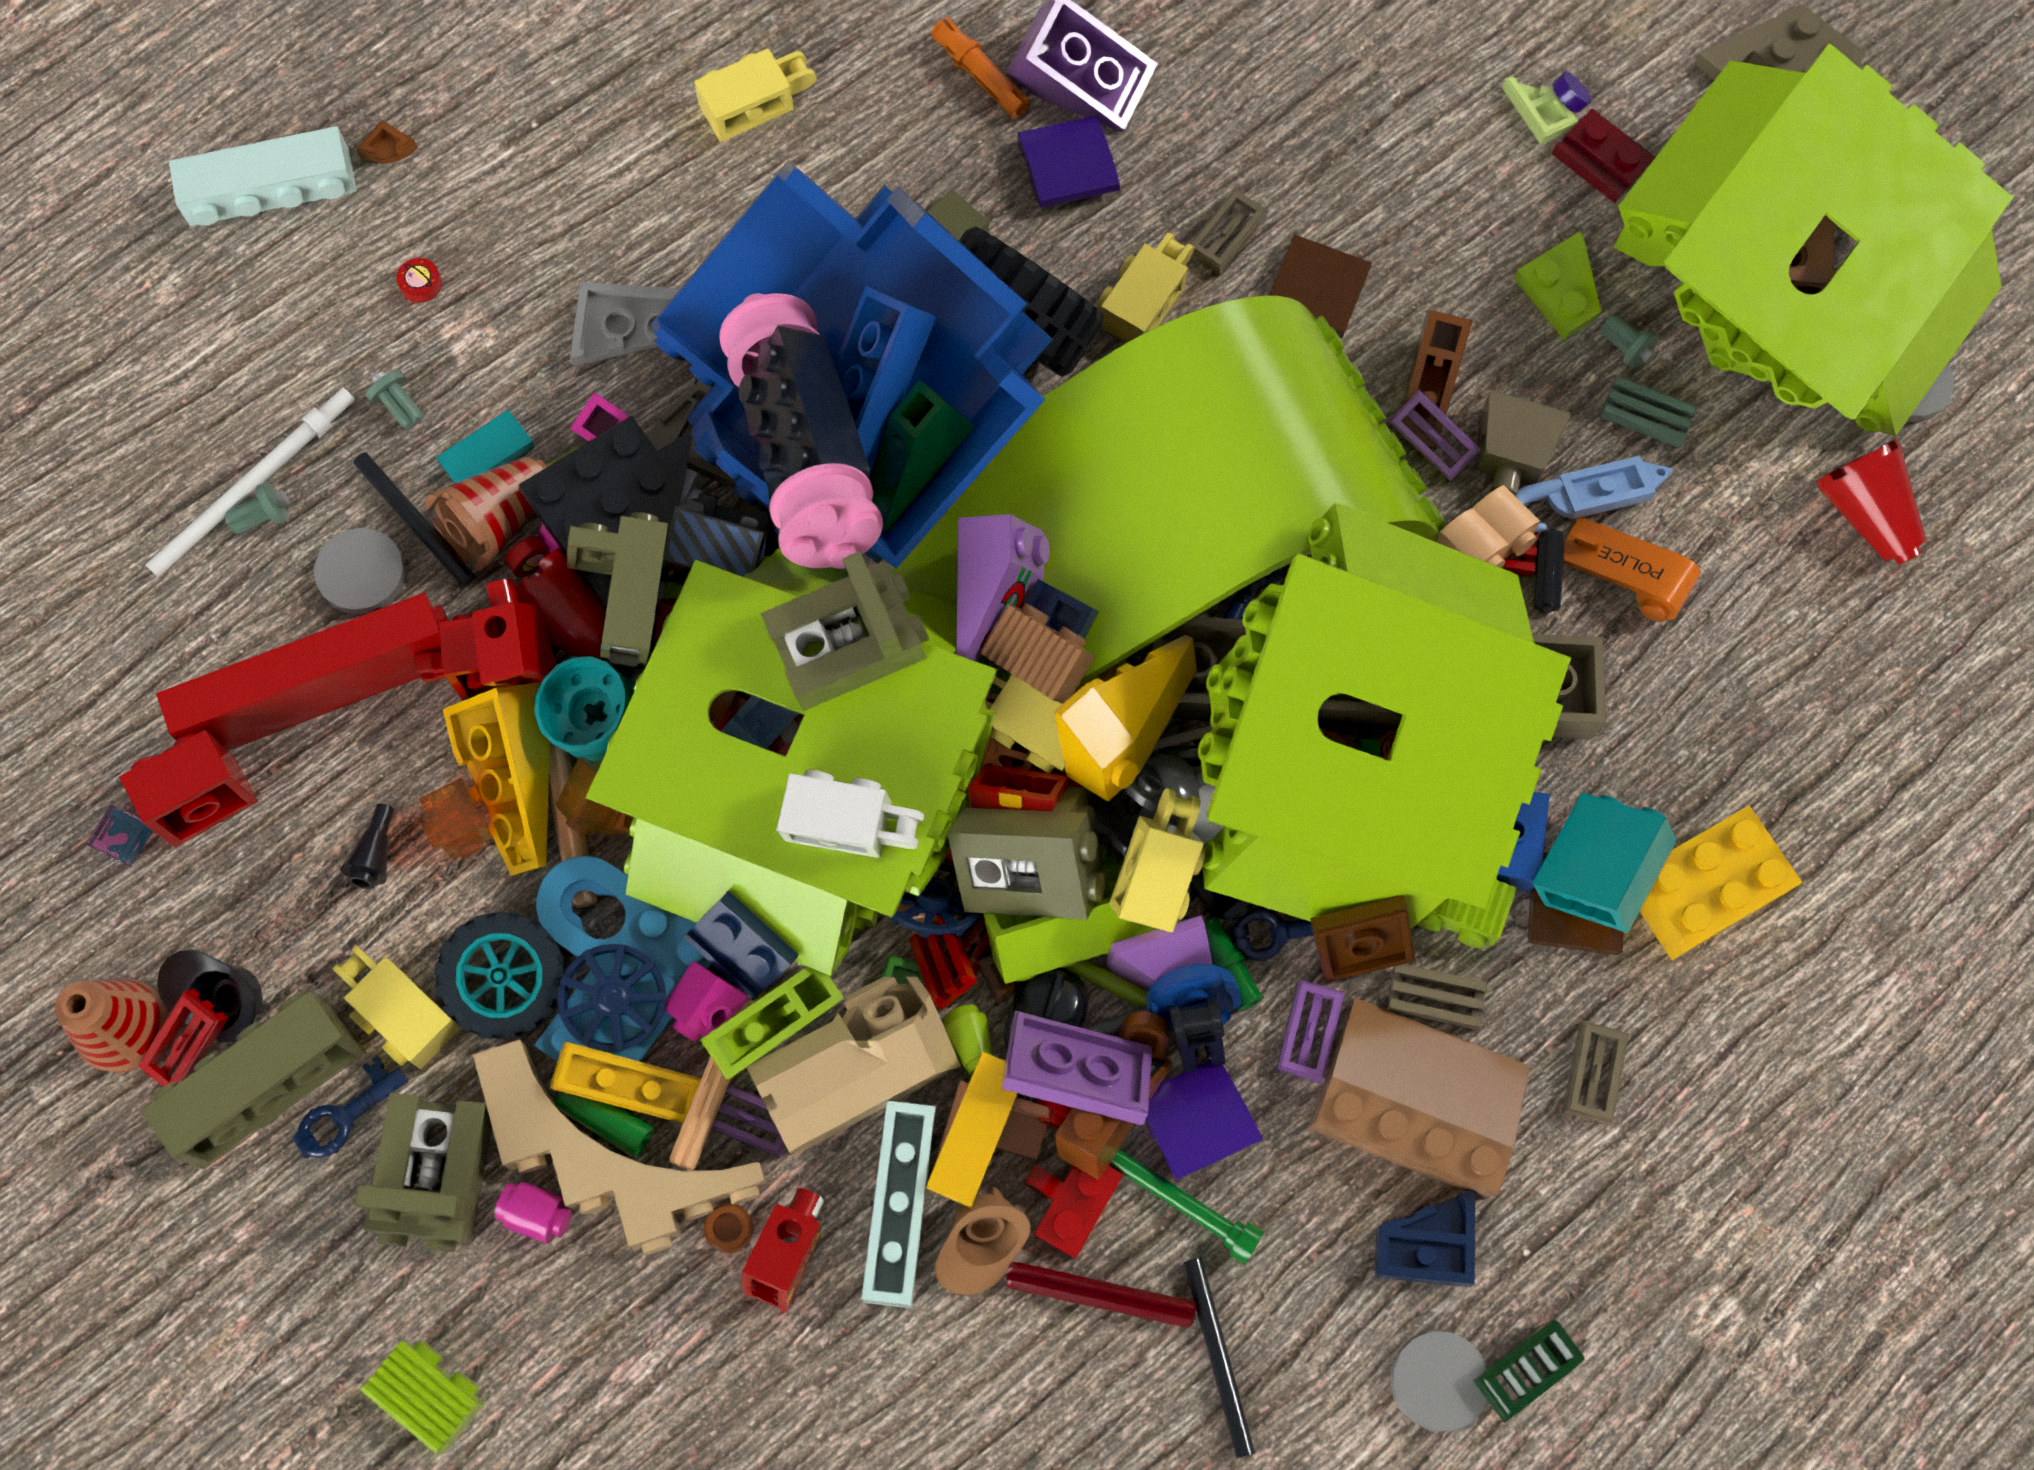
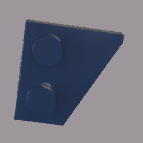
M1468 1190L1457 1197L1437 1205L1433 1204L1420 1209L1407 1217L1398 1218L1380 1225L1376 1229L1375 1278L1472 1287L1475 1284L1476 1191Z

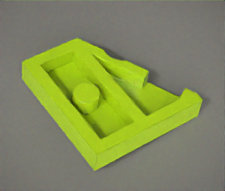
M1580 231L1519 268L1513 277L1563 340L1568 339L1596 321L1601 314L1584 236Z

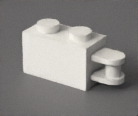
M806 770L804 776L789 774L777 826L778 833L786 842L880 858L883 844L917 849L919 840L914 837L917 823L923 822L924 814L914 809L892 806L886 790L880 789L881 784L862 778L852 779V784L833 781L834 777L832 775L816 770ZM888 819L898 820L895 833L886 832Z

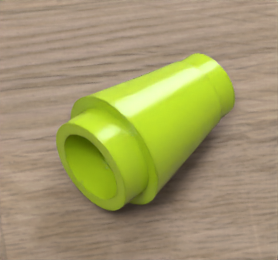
M968 1004L949 1011L943 1017V1023L957 1057L968 1071L970 1078H972L982 1052L994 1055L986 1015L979 1012L976 1005Z

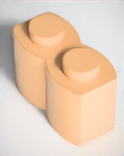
M1502 485L1486 495L1473 508L1463 512L1440 531L1436 542L1502 568L1505 564L1504 558L1512 553L1520 556L1534 544L1537 539L1534 533L1540 520Z

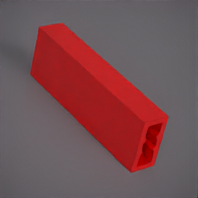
M424 592L157 692L156 696L169 735L177 741L184 735L194 732L200 733L206 730L229 751L421 678V674H417L415 669L414 654L442 652L439 622L449 621L442 605L433 606Z

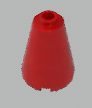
M1897 439L1880 446L1879 449L1873 452L1871 451L1815 481L1824 496L1885 562L1894 559L1897 565H1900L1923 553L1919 546L1927 540L1902 448Z
M560 548L553 550L537 564L541 568L531 578L526 575L516 587L518 602L537 605L540 608L551 645L574 657L591 656L600 659L606 610L576 569L567 568V555Z

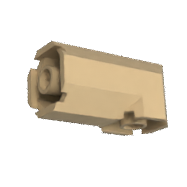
M882 977L849 994L844 1002L847 1012L843 1018L837 1013L832 1022L746 1067L791 1157L885 1108L887 1101L896 1102L961 1067L931 996L918 977H906L909 984H897L895 977Z

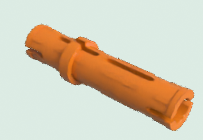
M944 17L943 21L939 20L931 31V37L954 59L953 64L959 70H965L1013 120H1016L1018 115L1021 117L1030 107V98L1019 90L981 51L982 46L976 39H969L949 17Z

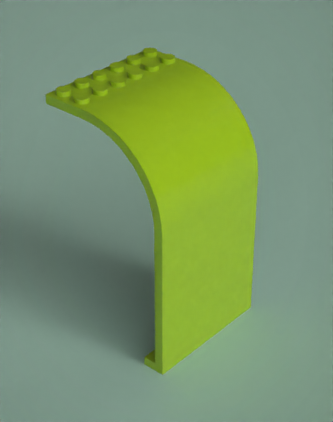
M1263 295L1222 302L1164 323L1120 346L1044 395L1045 401L897 568L893 569L891 576L900 572L907 588L957 605L958 518L1011 514L1044 531V536H1046L1049 543L1050 555L1048 562L1044 564V578L1042 581L1099 611L1085 637L1087 642L1083 649L1095 655V659L1090 664V668L1085 672V677L1080 680L1079 686L1235 592L1269 573L1290 564L1298 553L1305 556L1310 555L1311 549L1308 542V532L1313 522L1321 518L1335 502L1435 542L1440 531L1447 526V523L1435 504L1432 505L1427 496L1422 498L1421 494L1427 491L1422 479L1416 470L1411 468L1406 459L1401 461L1400 458L1406 455V452L1396 435L1390 432L1384 422L1382 424L1379 423L1386 419L1376 400L1370 397L1364 386H1362L1365 384V381L1355 364L1350 362L1344 353L1345 346L1335 329L1329 326L1323 315L1315 318L1299 301L1288 297ZM1003 668L996 670L995 676L1006 683L1012 675ZM992 684L988 693L999 695L1002 689Z

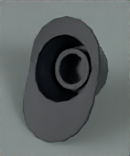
M193 949L178 951L166 958L159 969L157 979L159 996L170 1013L184 991L195 989L201 994L198 998L201 1002L208 1000L214 1005L212 1011L215 1013L223 1012L229 1017L215 1039L219 1042H236L238 1034L252 1025L256 1016L264 1012L268 1006V1003L263 1000L261 985L251 971L240 966L227 965L206 953ZM190 1011L184 1023L189 1024L194 1016L192 1011Z
M1060 967L1037 974L1029 980L1020 981L1005 1023L1003 1039L1006 1050L1015 1011L1082 1028L1089 1003V995L1082 979L1078 975Z

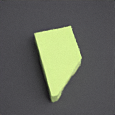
M1508 77L1504 80L1502 89L1540 145L1568 133L1578 123L1576 116L1562 104L1554 93L1553 88L1542 85L1540 89L1518 83V79Z

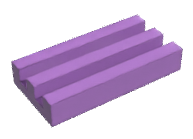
M1420 390L1388 421L1449 481L1481 451ZM1418 403L1468 449L1463 456L1413 409ZM1406 415L1456 462L1451 468L1401 422Z
M1299 980L1275 1071L1294 1074V1077L1301 1079H1311V1082L1318 1084L1323 1082L1345 992ZM1306 993L1314 994L1297 1063L1289 1062ZM1323 998L1331 999V1004L1315 1069L1306 1066Z
M728 1085L725 1094L768 1111L761 1096L734 1085ZM721 1102L718 1112L778 1137L774 1144L716 1119L711 1130L781 1158L785 1144L774 1123Z

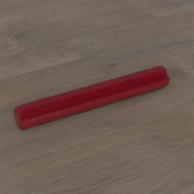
M1015 1261L1009 1264L1005 1280L1006 1286L1010 1289L1186 1328L1192 1326L1196 1312V1304L1192 1300Z

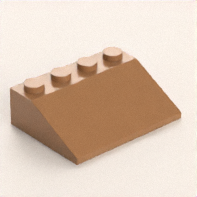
M1354 998L1308 1129L1461 1190L1476 1191L1475 1195L1487 1199L1499 1194L1515 1145L1530 1066Z

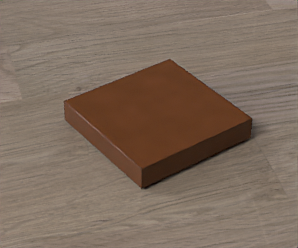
M1294 234L1269 296H1282L1299 301L1315 318L1323 315L1329 326L1335 329L1340 338H1343L1372 262Z
M1543 852L1542 864L1548 855L1546 852ZM1535 887L1530 891L1527 943L1619 955L1623 952V931L1545 906Z
M1403 895L1310 918L1325 983L1415 961L1408 910Z

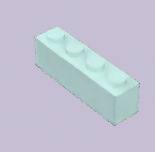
M338 126L169 161L175 202L189 226L211 225L219 220L238 216H254L262 211L281 207L293 208L301 203L324 198L336 199L343 194L357 192L349 149Z
M887 1101L861 1298L863 1303L912 1308L936 1116L935 1106Z

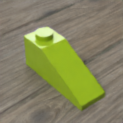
M803 966L708 1033L700 1041L725 1079L729 1080L842 1001L844 997L829 975Z

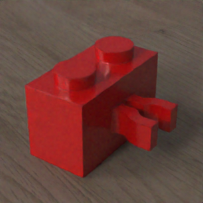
M472 613L459 614L454 616L451 621L439 622L442 652L414 654L415 669L417 674H421L423 682L436 681L446 677L462 701L500 687L481 685L472 626Z

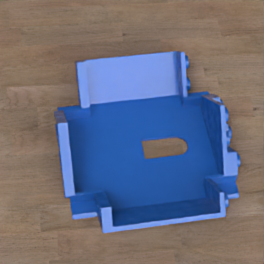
M788 160L651 323L657 336L654 342L670 357L676 359L680 354L690 362L692 366L689 370L705 385L710 386L715 382L712 388L686 417V420L693 426L691 433L697 444L694 450L711 465L715 466L717 463L725 473L733 478L736 484L733 489L743 500L752 506L759 502L770 511L769 490L763 470L759 467L758 453L753 436L749 433L748 419L743 402L739 399V387L734 384L729 375L727 367L728 357L724 354L719 340L720 328L727 315L743 303L746 297L755 293L764 295L780 293L798 297L813 309L817 319V332L820 335L826 336L834 362L866 285L936 315V321L904 398L920 379L952 404L975 427L888 532L882 529L876 543L865 552L874 562L880 563L884 559L894 568H897L1045 401L1043 396L1025 378L1023 373L1053 339L1023 312L1028 304L1017 293L1000 280L960 241L955 239L948 230L899 186L892 192L884 184L857 217L854 218ZM776 526L774 531L779 536L780 529Z

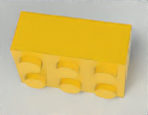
M1748 805L1674 848L1648 894L1640 913L1673 961L1785 895L1803 882L1751 806Z

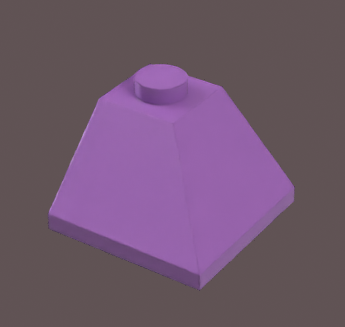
M1202 915L1176 923L1173 933L1157 929L1113 943L1105 962L1108 971L1147 991L1162 975L1179 967L1193 964H1213Z

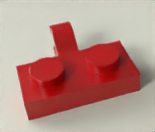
M1035 1165L1023 1184L1052 1202L1033 1235L1075 1260L1123 1174L1108 1165L1098 1180L1072 1165L1062 1183L1052 1174Z

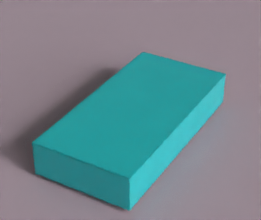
M506 410L438 455L436 459L453 483L517 460L535 448V445L512 413Z

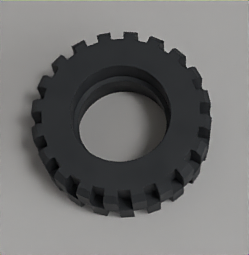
M976 226L966 230L959 241L1028 304L1023 312L1053 339L1035 361L1061 377L1072 373L1102 328L1104 314L1075 290L1000 239Z

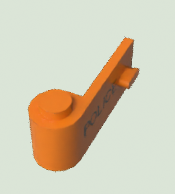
M1583 517L1577 519L1565 539V565L1636 592V600L1641 607V612L1653 621L1663 622L1664 620L1676 619L1701 574L1699 567L1692 560L1681 554Z

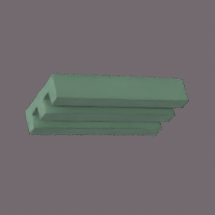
M1616 376L1600 418L1680 448L1685 442L1686 433L1691 426V419L1696 412L1697 406ZM1614 404L1638 412L1637 414L1639 416L1624 411L1622 409L1614 407ZM1656 419L1678 429L1676 431L1650 420Z

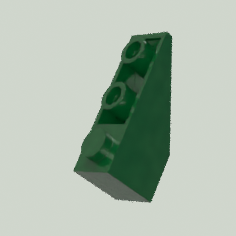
M920 379L890 415L869 478L873 490L872 503L880 511L883 521L882 529L885 532L891 529L975 427L952 404Z

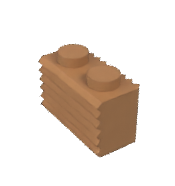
M1025 603L1022 609L1007 604L979 653L1048 698L1060 703L1066 702L1075 693V689L1080 685V680L1085 677V672L1090 668V664L1095 659V655L1083 649L1087 640L1062 626L1059 633L1046 625L1050 617L1028 603Z

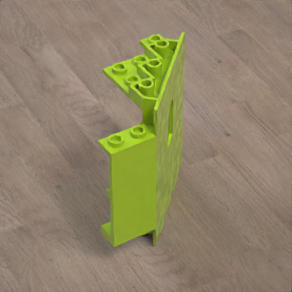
M1830 43L1827 44L1806 73L1730 60L1618 206L1627 234L1638 241H1650L1673 248L1665 259L1664 265L1667 270L1681 280V283L1674 291V295L1682 320L1692 326L1699 327L1710 365L1722 371L1731 370L1746 374L1759 381H1771L1776 398L1789 405L1799 404L1816 409L1828 402L1846 418L1856 420L1857 426L1869 432H1882L1897 436L2002 288L1992 228L2014 197L1982 171L1986 163L1962 143L1958 142L1953 147L1935 132L1939 124L1919 107L1912 103L1907 108L1889 92L1893 86L1869 65L1866 64L1860 69ZM1826 215L1856 240L1857 243L1822 291L1814 295L1804 294L1792 284L1789 277V266L1792 259Z
M1335 502L1321 518L1313 522L1308 532V542L1312 558L1298 553L1292 559L1284 586L1270 584L1256 600H1252L1247 605L1243 613V625L1246 635L1241 636L1237 640L1234 648L1219 664L1212 667L1207 676L1206 686L1210 696L1212 713L1210 722L1213 730L1206 733L1199 744L1198 756L1202 765L1203 782L1216 786L1207 811V821L1224 827L1203 846L1205 850L1202 866L1204 889L1311 921L1310 918L1403 895L1408 910L1410 929L1447 898L1486 910L1500 866L1508 868L1520 831L1514 830L1513 827L1521 804L1530 805L1542 768L1536 767L1535 763L1543 740L1551 742L1563 708V705L1556 703L1571 657L1534 644L1518 574ZM1341 693L1403 714L1388 760L1333 742L1324 737L1319 730L1317 721L1322 703L1328 697Z
M780 547L771 556H765L760 566L752 573L745 574L744 577L695 560L671 613L668 614L663 623L661 635L647 666L637 679L634 694L617 730L612 734L608 742L607 752L585 798L634 817L629 831L630 836L634 837L633 846L624 865V873L628 875L626 895L697 923L729 891L799 955L795 962L831 976L850 949L859 905L893 917L904 891L919 896L951 851L947 832L964 808H972L968 787L983 766L996 713L986 708L985 699L997 669L956 654L957 605L907 588L911 599L903 603L909 617L919 614L929 640L921 643L927 659L803 711L793 693L785 673L787 670L775 642L772 641L761 613L849 576L847 569L803 567L788 560ZM860 620L864 638L870 635ZM812 642L804 648L802 655L805 657L818 655L823 650L824 643ZM726 691H742L803 714L804 717L787 756H782L715 729L710 723L709 718L710 705L714 699ZM806 770H816L832 775L834 777L833 781L852 784V779L862 778L881 784L880 789L886 790L892 806L914 809L924 814L923 822L917 823L914 837L919 840L917 849L883 844L880 858L786 842L778 833L777 826L789 774L804 776ZM888 819L886 832L895 833L898 820Z

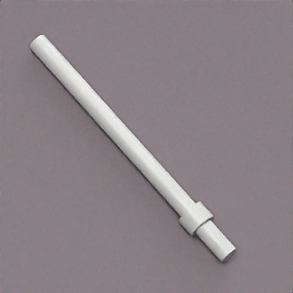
M341 388L318 410L313 407L301 418L303 423L148 561L145 566L157 577H160L225 518L226 512L229 509L240 505L256 490V486L270 478L315 436L321 438L333 427L331 422L355 401L354 397L345 388Z

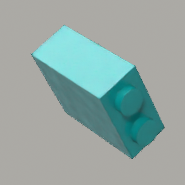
M1581 793L1532 884L1545 906L1628 933L1677 840L1667 818L1653 808L1643 807L1640 810L1623 805L1622 802L1608 795L1596 797Z

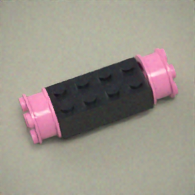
M755 293L749 295L744 299L743 303L727 315L720 328L719 340L724 354L728 357L727 367L729 375L734 384L739 387V399L743 402L748 419L749 433L753 436L758 453L759 467L763 470L769 490L770 515L774 524L780 529L778 536L780 549L788 560L803 567H834L836 569H844L846 567L842 560L843 558L859 551L861 554H864L876 543L882 532L883 521L879 509L872 503L873 490L867 477L870 473V468L827 338L817 332L815 313L809 304L802 299L780 293L765 295Z

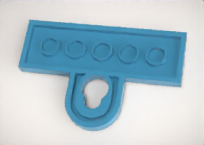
M579 856L567 859L551 869L543 879L538 890L536 900L537 915L542 927L547 930L553 939L576 957H579L582 952L600 945L623 944L633 947L647 955L658 967L665 983L666 1000L693 960L708 970L713 967L703 955L683 938L696 922L626 895L628 876L612 864L596 857ZM591 891L598 896L606 895L619 899L626 912L622 929L615 936L607 939H595L589 936L583 928L581 918L574 913L572 908V901L578 893ZM606 953L595 957L606 977L612 975L616 953ZM625 954L621 978L626 980L644 964L638 959ZM590 970L582 982L595 986L597 979L592 970ZM651 972L647 973L631 988L634 993H658L656 982ZM576 989L567 1001L568 1009L590 1001L591 995ZM635 1001L632 1003L631 1008L650 1023L656 1011L658 1001ZM592 1009L575 1015L571 1019L576 1027L585 1034L597 1012ZM664 1011L658 1026L644 1041L626 1050L603 1052L642 1062L673 1021L674 1017ZM559 1013L534 1045L556 1062L558 1061L563 1041L588 1047L570 1034ZM627 1015L620 1016L623 1041L629 1040L643 1031ZM605 1018L602 1021L593 1040L603 1043H614L610 1018Z

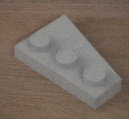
M580 282L570 354L572 366L658 347L654 342L657 336L651 323L680 288Z

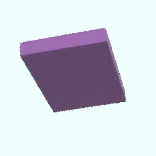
M1015 1011L1010 1027L1002 1089L1143 1125L1148 1115L1152 1047Z

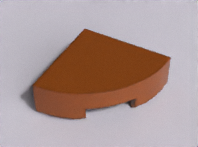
M381 120L356 148V151L363 160L386 164L408 157L418 147L414 139Z

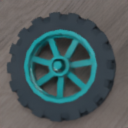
M489 913L469 920L459 926L450 938L446 940L440 950L438 962H436L435 975L437 985H435L438 998H440L444 1006L442 1008L450 1018L452 1017L458 1023L460 1028L477 1034L479 1037L508 1039L531 1031L541 1024L558 1004L560 980L565 973L564 957L557 945L558 943L540 923L517 913ZM490 941H512L502 963H499L489 943ZM521 945L529 952L534 963L512 968L510 964ZM480 946L483 947L491 964L489 969L467 964L472 954ZM536 970V983L532 993L513 980L514 975ZM465 972L487 976L488 981L470 994L466 985ZM506 985L526 999L517 1007L505 1010ZM492 986L497 988V1010L484 1007L476 1001L477 998Z

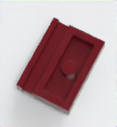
M1593 108L1567 133L1561 142L1559 141L1555 145L1552 152L1554 157L1614 203L1619 200L1625 191L1627 192L1655 159L1653 154Z

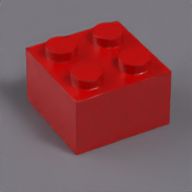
M206 730L182 736L174 743V747L157 756H148L138 760L131 766L130 771L119 776L143 824L175 848L259 802L235 757Z

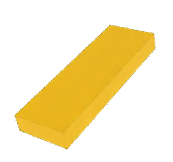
M563 1041L550 1088L684 1123L701 1078Z
M982 1052L929 1178L926 1190L969 1208L972 1207L1018 1095L1016 1092L1002 1089L1006 1061Z

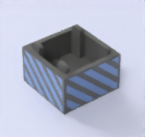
M706 493L702 494L700 499L692 498L676 506L663 560L692 568L695 560H699L744 577L745 574L752 573L760 566L765 556H770L776 535L774 531L776 525L772 520H769L770 513L768 511L755 509L752 515L717 505L718 498Z

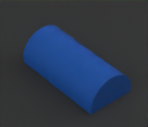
M866 285L835 360V365L870 468V473L867 476L869 479L889 417L904 399L937 316Z

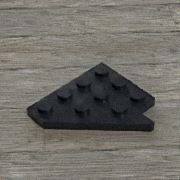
M630 416L520 483L519 491L566 555L570 526L581 528L583 523H596L608 527L609 532L618 534L621 516L631 517L632 513L651 514L658 517L659 522L668 523L666 546L675 507L680 505L692 436L687 432L657 451L635 419ZM662 561L657 600L663 599L669 561ZM577 570L603 608L607 610L612 575Z

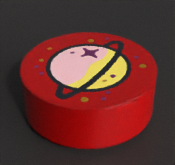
M410 259L404 262L397 271V284L404 297L412 302L422 303L430 301L439 294L442 288V278L438 268L428 259Z
M540 536L527 537L512 547L506 556L505 563L516 577L523 578L526 575L529 576L540 569L537 564L550 553L549 547Z

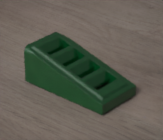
M1552 1319L1535 1328L1476 1377L1473 1382L1504 1423L1568 1375L1585 1360V1357L1557 1320ZM1531 1351L1545 1369L1546 1373L1544 1375L1527 1354ZM1514 1363L1524 1374L1531 1386L1527 1387L1512 1367ZM1500 1374L1517 1396L1513 1401L1496 1379Z

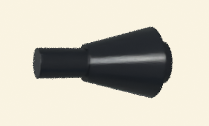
M386 804L376 805L369 828L365 830L340 867L341 872L347 876V881L351 885L363 889H373L375 885L386 882L388 836L386 834L394 813L393 807Z

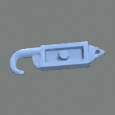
M1640 456L1560 474L1556 479L1524 486L1514 496L1523 505L1547 499L1549 505L1557 514L1572 520L1651 501L1656 493L1655 490L1670 476L1673 469L1644 462ZM1539 523L1535 532L1545 531L1546 525Z

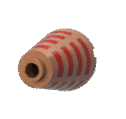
M528 456L522 457L435 490L426 497V509L428 511L435 507L438 515L431 521L440 536L462 561L467 562L473 558L477 562L472 568L481 570L492 562L534 513L531 506L520 493L519 484L548 466L540 459L534 460Z
M131 978L74 982L66 986L59 993L55 1002L56 1018L79 1056L90 1066L101 1071L125 1073L140 1068L138 1065L170 1015L156 989L140 980Z

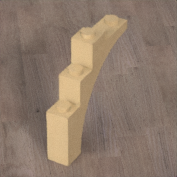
M521 1040L473 1054L502 1165L511 1171L518 1169L519 1174H527L545 1168L547 1166L546 1159L552 1158L565 1206L571 1210L580 1209L581 1215L610 1206L608 1199L615 1197L628 1247L635 1251L642 1249L644 1255H649L672 1247L671 1238L682 1235L677 1220L679 1215L684 1214L686 1221L700 1218L714 1211L712 1204L731 1199L732 1205L744 1203L759 1197L758 1189L768 1186L766 1175L760 1162L724 1170L678 1171L645 1165L611 1152L583 1134L554 1106L555 1101L540 1079L530 1050Z

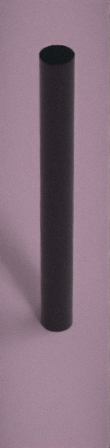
M368 453L358 455L354 460V465L455 580L462 587L469 585L475 579V574Z
M1199 1257L1183 1262L1193 1300L1196 1304L1197 1315L1236 1458L1255 1454L1203 1259Z

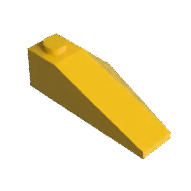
M1184 635L1149 652L1145 662L1136 667L1127 663L1117 668L1116 677L1106 682L1096 678L1086 683L1054 711L1065 771L1070 779L1106 801H1109L1120 790L1132 784L1136 776L1141 772L1197 671L1193 638Z
M540 683L496 687L443 709L453 754L458 765H467L475 784L470 790L475 801H484L491 816L489 831L511 876L546 866L550 741L540 732L534 715L535 696L541 685Z

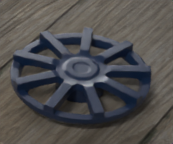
M942 863L937 870L949 872L948 877L945 880L931 878L919 896L914 894L903 895L899 904L914 906L902 912L897 909L894 916L891 917V922L894 925L901 924L911 930L921 932L922 937L929 938L930 934L944 935L954 933L956 936L964 934L965 929L973 926L978 920L981 921L983 913L964 912L963 905L954 903L962 901L960 892L953 893L952 886L957 881L955 867ZM948 911L967 917L961 921H956ZM920 913H925L924 923L911 919ZM936 915L940 916L946 924H932L933 917Z
M606 944L582 952L570 964L560 980L558 991L560 1018L575 1039L595 1050L614 1052L634 1047L651 1035L663 1016L666 1005V988L661 972L647 955L633 947L623 944ZM616 953L610 977H606L595 959L596 956ZM625 954L638 959L644 964L626 980L621 978ZM586 962L597 979L595 986L572 979L578 969ZM651 972L656 982L658 993L632 992V986L647 973ZM569 987L590 994L591 1000L568 1009L567 995ZM658 1001L656 1011L650 1023L631 1008L633 1002ZM593 1009L597 1014L586 1033L583 1034L576 1027L571 1017ZM627 1015L643 1031L635 1037L623 1041L620 1016ZM605 1018L611 1019L614 1043H603L593 1040L596 1031Z

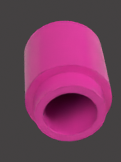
M521 1182L519 1185L508 1183L498 1199L494 1217L495 1220L503 1222L505 1229L549 1244L556 1236L561 1238L565 1234L571 1221L572 1210L565 1206L562 1195L525 1182Z

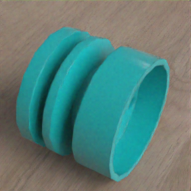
M591 656L573 657L556 665L542 680L535 696L534 715L540 732L560 749L569 752L585 763L600 767L607 752L608 742L612 734L617 730L634 694L636 682L622 674L609 663ZM606 714V720L602 723L601 720L603 716Z

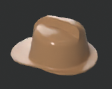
M994 1187L990 1188L986 1194L976 1195L971 1208L960 1204L953 1215L951 1232L940 1248L935 1261L936 1278L942 1287L954 1294L972 1295L984 1292L997 1284L1005 1275L1009 1264L1014 1261L1030 1235V1221L1025 1213L1011 1206L1003 1198L1000 1190Z

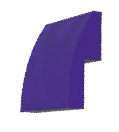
M1096 115L1017 132L1018 146L1029 169L1030 185L1040 208L1120 191V182L1115 164Z
M1211 1061L1197 1066V1069L1193 1072L1182 1073L1162 1082L1148 1103V1115L1145 1119V1124L1152 1139H1156L1175 1182L1263 1140L1246 1104L1223 1065L1214 1066Z

